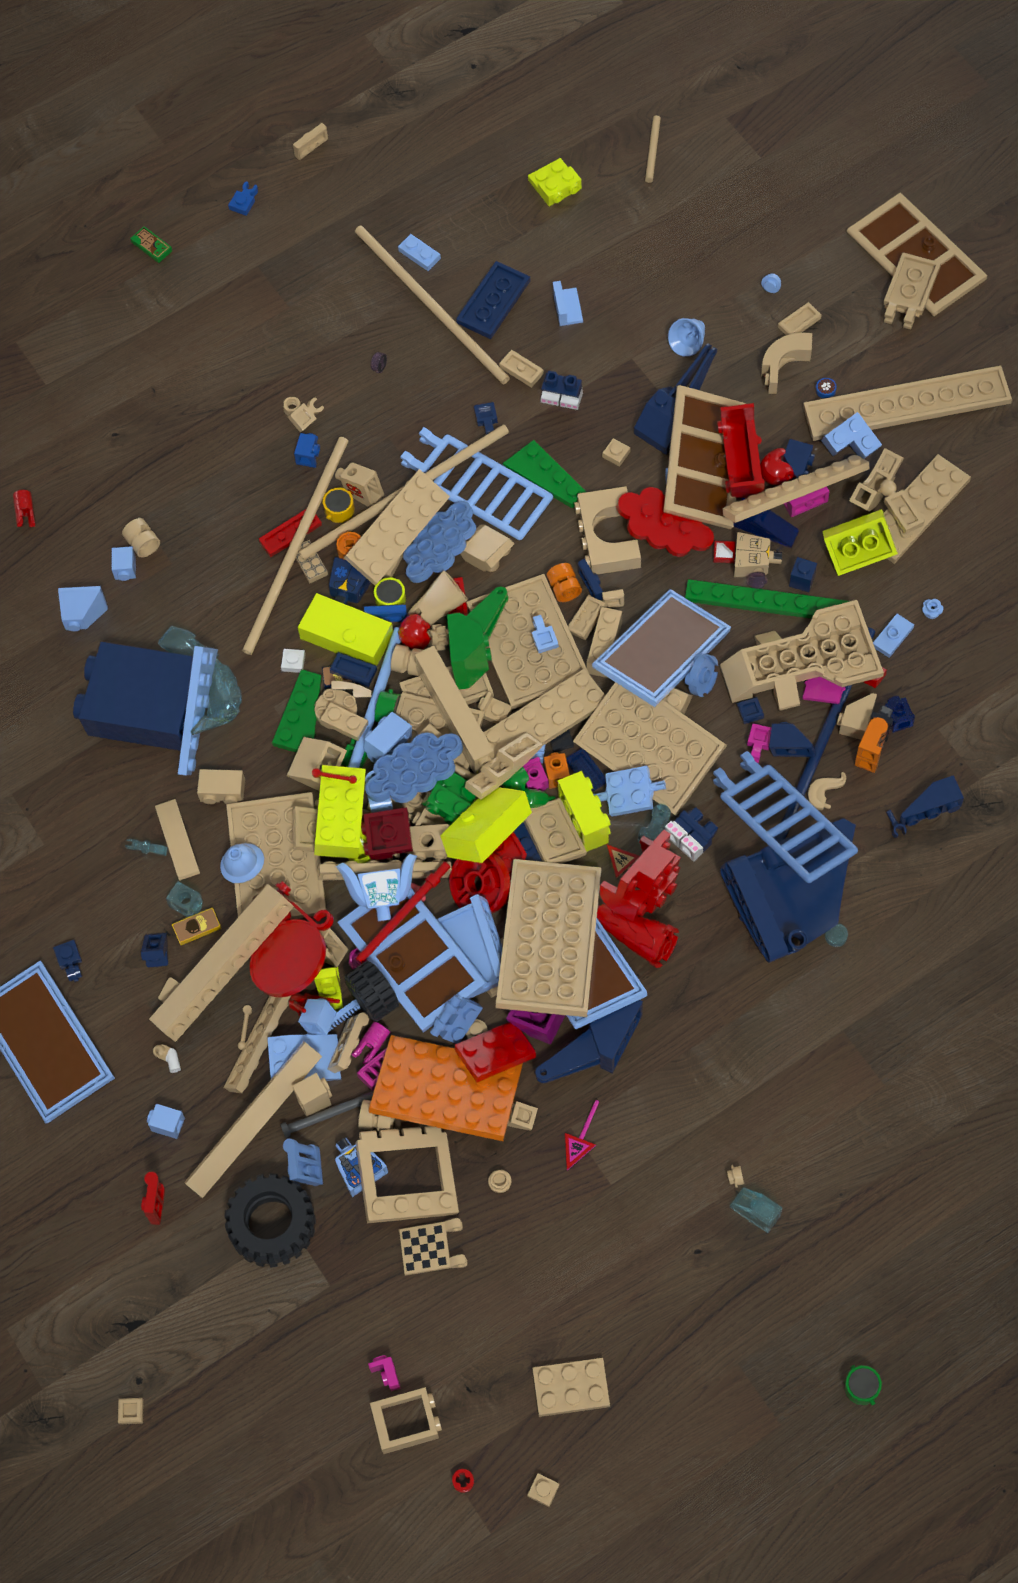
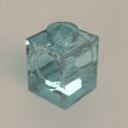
M179 881L166 898L170 908L186 917L197 914L203 905L200 893ZM186 898L191 899L187 904L181 903Z

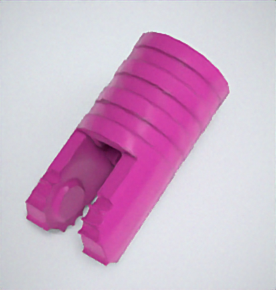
M373 1022L351 1055L356 1058L361 1054L362 1049L366 1045L371 1049L363 1061V1064L366 1065L373 1059L390 1034L389 1030L381 1024Z

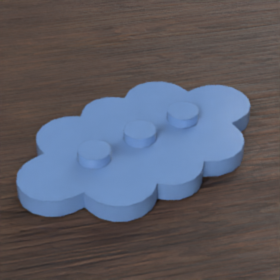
M459 501L451 505L446 512H437L413 540V544L409 545L404 551L403 558L408 565L406 575L411 582L420 583L427 580L433 572L440 573L443 570L446 571L453 565L455 556L465 550L466 540L471 538L476 531V525L471 518L473 510L468 502Z
M427 732L417 735L411 743L398 745L393 750L392 755H384L376 760L373 768L375 776L369 779L365 785L368 798L375 802H382L391 797L395 802L406 803L415 798L418 792L430 791L434 788L437 781L445 780L453 775L455 771L453 760L461 755L463 751L460 737L450 733L437 738L434 734Z

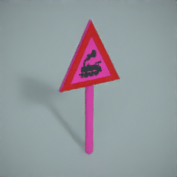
M595 1100L580 1137L577 1138L565 1133L567 1170L596 1146V1144L583 1139L599 1104L598 1100Z

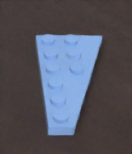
M194 647L178 774L191 775L196 767L195 755L199 745L205 708H208L210 698L208 694L212 684L218 649Z

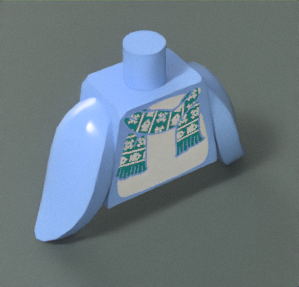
M409 854L399 869L355 875L354 871L343 862L335 867L341 873L352 899L359 906H364L366 909L376 908L378 921L391 920L389 907L399 905V902L405 900L409 894L413 867L417 855Z

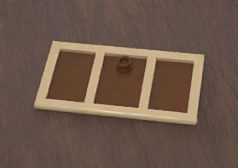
M901 193L847 229V233L892 277L902 253L941 263L940 270L925 306V309L933 316L943 311L987 279V275Z
M681 385L677 386L664 502L665 513L727 529L733 528L734 522L723 516V508L736 502V497H731V493H726L725 481L729 480L723 433H718L717 421H721V407L746 403Z

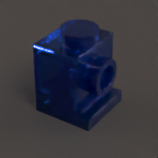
M893 696L889 698L887 703H885V707L893 710L890 717L893 719L892 732L913 727L915 715L912 713L906 697Z

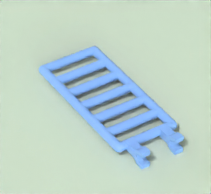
M423 427L419 432V435L422 436L420 442L429 444L435 449L424 463L405 451L401 455L403 460L401 465L411 468L416 472L420 469L423 473H426L448 444L458 449L455 454L468 447V445L448 434L440 439ZM480 452L471 456L475 460L451 491L442 487L441 484L455 467L433 481L450 496L448 500L454 503L459 501L468 502L474 515L517 540H522L553 499V495L550 492ZM482 463L492 468L468 501L458 496ZM499 473L509 478L485 511L475 506ZM518 483L526 489L502 521L492 516L509 491ZM532 493H535L543 499L518 531L509 524Z

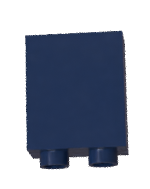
M100 642L97 656L90 655L86 660L84 677L85 680L89 681L86 694L79 693L75 698L73 707L74 718L80 720L88 736L181 751L193 656Z

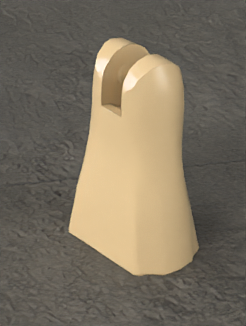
M443 570L425 594L409 610L407 616L411 614L421 615L422 619L431 626L441 617L465 603L468 598L459 589L454 579Z

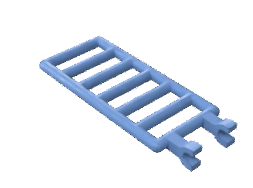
M748 751L741 754L743 762L740 763V766L744 770H748L751 775L739 783L734 784L721 768L713 772L717 777L713 780V783L724 790L720 795L721 799L805 882L811 883L857 854L858 848L771 765H766L762 768ZM766 775L775 780L774 783L740 804L732 798V796ZM781 788L789 794L755 817H752L745 811ZM795 801L803 807L802 810L768 831L760 825V823ZM809 815L817 821V823L782 845L774 839L775 836ZM824 828L832 835L796 859L787 852ZM838 842L846 849L811 873L802 866Z

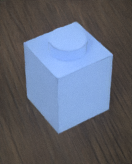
M133 547L112 548V572L115 580L126 581L136 578V556Z
M307 999L304 1007L306 1013L301 1014L298 1022L308 1034L327 1035L336 1011L326 999Z
M156 1104L154 1110H151L148 1114L147 1123L152 1132L177 1139L185 1117L182 1111Z

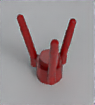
M296 993L291 996L288 1003L290 1009L301 1016L302 1013H306L304 1007L307 999L323 998L329 1001V1003L337 1004L340 1003V1000L315 996L309 993H305L304 996Z

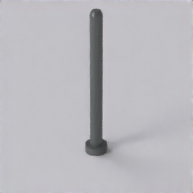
M374 1091L291 1124L281 1123L280 1126L285 1139L291 1137L290 1133L361 1106L364 1099L372 1100Z

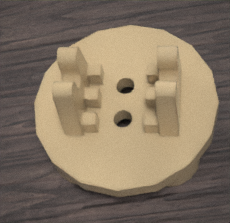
M327 689L316 701L315 714L319 722L330 702L357 715V705L354 696L343 690Z

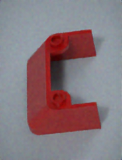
M754 403L721 407V421H717L718 433H723L729 480L725 481L726 493H731V497L748 498L751 495L764 492V479H762L754 422Z

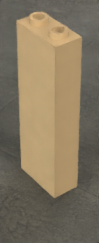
M433 645L415 654L417 673L451 733L460 737L463 744L462 753L474 774L477 775L481 772L484 764L492 762L494 751Z

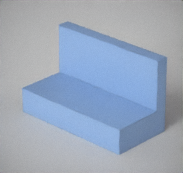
M561 281L553 282V296L559 326L583 323L577 288L562 290Z

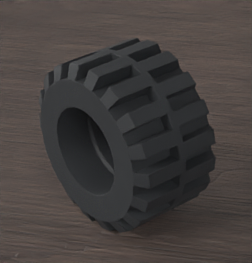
M365 961L345 975V983L353 998L357 999L360 1008L373 1021H379L399 1007L398 998L381 971L370 961Z

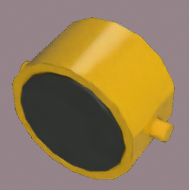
M333 488L325 493L323 508L328 520L335 523H343L353 516L355 507L350 491L344 488Z

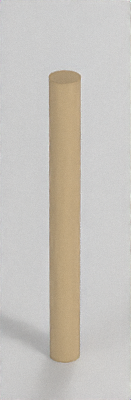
M654 116L652 121L645 181L648 183L653 182L660 116Z

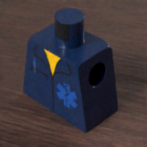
M335 557L329 582L330 595L335 597V601L345 605L348 601L359 603L371 582L347 560Z

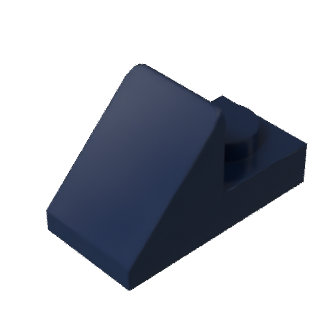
M167 933L144 936L141 957L142 960L146 961L147 967L168 965Z

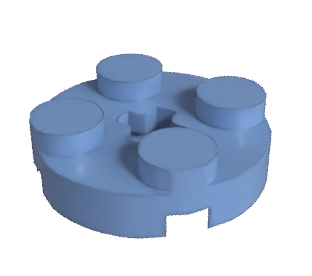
M699 653L694 657L691 671L685 677V684L689 685V690L693 695L704 697V693L708 694L712 690L718 672H714L715 665L718 666L716 657Z

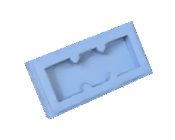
M896 614L873 642L875 649L890 658L912 631L914 624Z

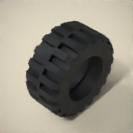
M270 1173L269 1177L265 1178L261 1174L257 1175V1180L253 1182L250 1178L244 1181L246 1186L242 1189L238 1186L234 1191L235 1197L229 1198L227 1202L229 1209L225 1210L224 1215L226 1219V1232L239 1255H243L244 1259L248 1262L254 1261L257 1266L264 1267L265 1264H269L271 1268L277 1267V1263L283 1262L284 1265L291 1263L289 1259L294 1256L296 1259L302 1255L301 1250L308 1248L310 1245L309 1239L315 1233L314 1224H316V1217L306 1191L302 1190L300 1184L296 1181L291 1182L290 1178L284 1175L282 1178H278L277 1174ZM268 1202L285 1204L291 1211L292 1221L282 1235L273 1239H261L252 1234L249 1228V1220L252 1213L259 1206Z

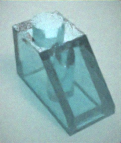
M746 1188L741 1189L730 1205V1208L766 1233L770 1232L781 1216L783 1209L765 1195Z

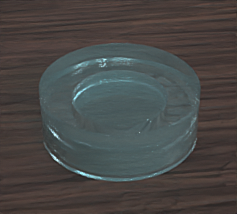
M842 924L836 925L825 934L827 943L834 947L844 945L848 938V931Z

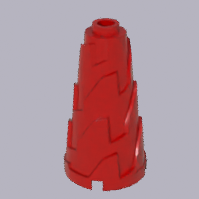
M606 904L598 905L597 919L603 928L635 954L656 968L663 966L659 962L661 959L665 961L669 959L678 940V936L674 935V932L679 933L677 928L640 915L632 922L610 909Z

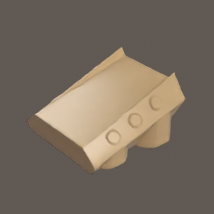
M479 525L474 535L466 540V548L460 554L466 562L480 570L493 572L498 569L499 560L509 554L514 543L510 538L486 525Z

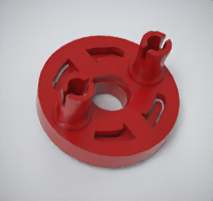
M492 852L483 863L461 859L455 861L450 872L449 884L452 897L459 908L471 904L470 898L477 894L487 899L491 914L497 912L503 905H508L510 876L505 863L497 854ZM477 875L482 881V887L479 891L475 886Z

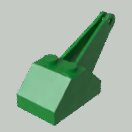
M505 587L495 588L467 616L461 613L447 614L451 664L455 684L459 690L470 688L489 670L488 661L492 660L491 648L486 647L489 646L491 634L509 600Z

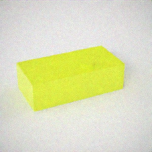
M316 593L298 626V631L302 640L338 654L339 652L377 666L389 645L393 627L391 622Z
M498 787L483 799L478 798L440 835L447 857L483 863L532 813L525 791Z

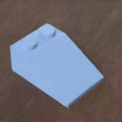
M337 1034L268 1037L271 1079L305 1041L322 1057L304 1079L317 1073L320 1079L324 1077L326 1081L341 1080V1071L333 1073L328 1070L338 1044Z

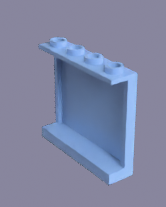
M478 894L470 898L471 904L437 919L488 983L486 987L472 997L498 986L503 949L488 901Z

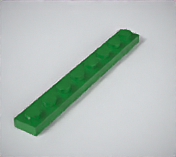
M689 579L685 598L692 603L812 619L816 610L850 602Z

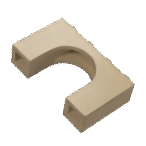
M627 486L578 494V502H574L576 515L580 514L581 520H578L579 532L584 533V538H581L582 548L587 550L588 554L585 556V560L593 574L641 568L638 540L608 543L599 539L593 531L595 526L603 519L621 516L616 506L621 495L628 493Z

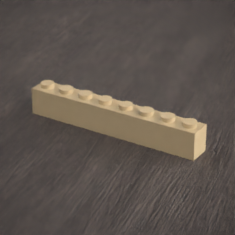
M267 884L149 1020L176 1042L294 906Z

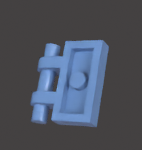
M454 995L451 1001H447L445 1004V1010L441 1016L437 1017L433 1022L434 1027L430 1033L436 1037L440 1035L443 1039L458 1044L483 1007L477 1002L464 997L461 999L459 996Z

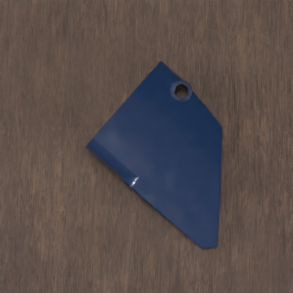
M844 818L832 823L851 842L853 841L855 824ZM824 828L787 852L796 859L832 835ZM796 835L779 841L778 843L782 845L791 838L795 837ZM838 842L802 866L811 873L846 849ZM770 846L748 857L743 855L725 862L720 867L722 879L736 909L768 963L792 953H797L807 944L838 925L849 859L811 883L805 882ZM792 936L799 939V946H795L791 942Z

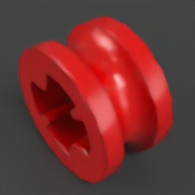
M460 1469L454 1473L452 1483L458 1492L466 1493L474 1486V1478L467 1469ZM460 1475H465L466 1479H470V1483H466V1487H461L460 1483H456L457 1478L460 1479Z

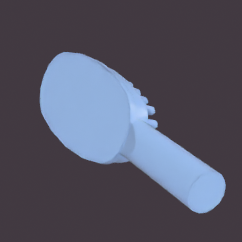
M357 999L336 1013L329 1031L333 1029L332 1025L336 1027V1024L339 1025V1022H343L341 1018L344 1021L346 1020L345 1017L349 1018L347 1014L352 1016L350 1011L354 1014V1010L357 1012L360 1009Z

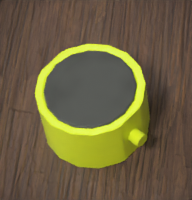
M392 577L384 578L375 585L374 596L377 606L405 605V588L399 579Z

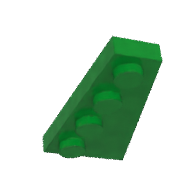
M534 440L503 463V466L550 492L553 498L570 508L575 507L574 502H578V494L586 493Z
M301 669L272 741L273 746L297 753L303 737L315 739L317 721L315 705L320 697L321 675Z

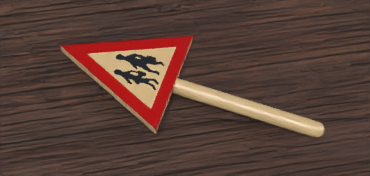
M607 845L617 879L624 871L629 870L631 865L640 856Z

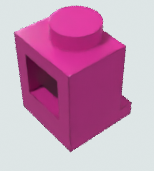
M537 757L529 760L523 766L529 776V781L525 784V788L545 791L546 788H549V784L540 758Z

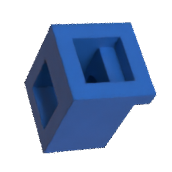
M300 433L294 452L296 464L316 468L315 456L318 457L320 444L317 443L318 437L315 434Z

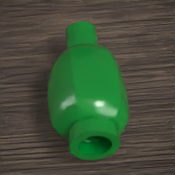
M525 790L530 808L546 805L549 801L556 799L555 796H549L542 790Z

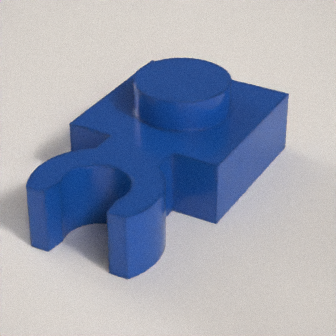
M246 181L243 184V191H236L228 205L229 210L247 216L255 202L254 196L258 193L257 185H254L252 189H248L249 183Z

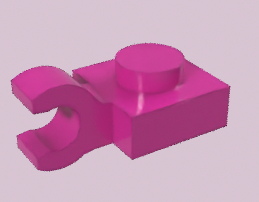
M752 724L747 746L753 747L751 755L759 763L762 749L769 750L771 727Z

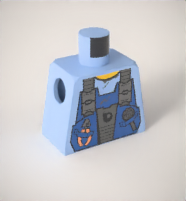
M343 1138L336 1144L341 1155L336 1157L335 1162L350 1195L354 1197L362 1191L356 1144L352 1146L347 1138ZM370 1152L374 1180L377 1181L388 1173V1169L374 1152Z

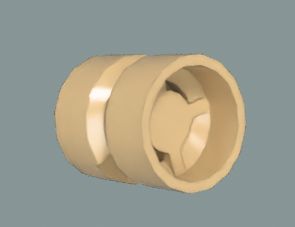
M143 518L132 520L122 531L123 537L133 547V550L139 557L151 555L160 545V540L151 531V528Z
M397 644L392 654L391 671L400 673L407 671L409 675L419 676L415 654L423 650L414 648L410 651L408 646Z
M364 1099L359 1115V1129L372 1131L374 1128H377L378 1132L380 1130L393 1129L395 1118L369 1113L371 1100Z

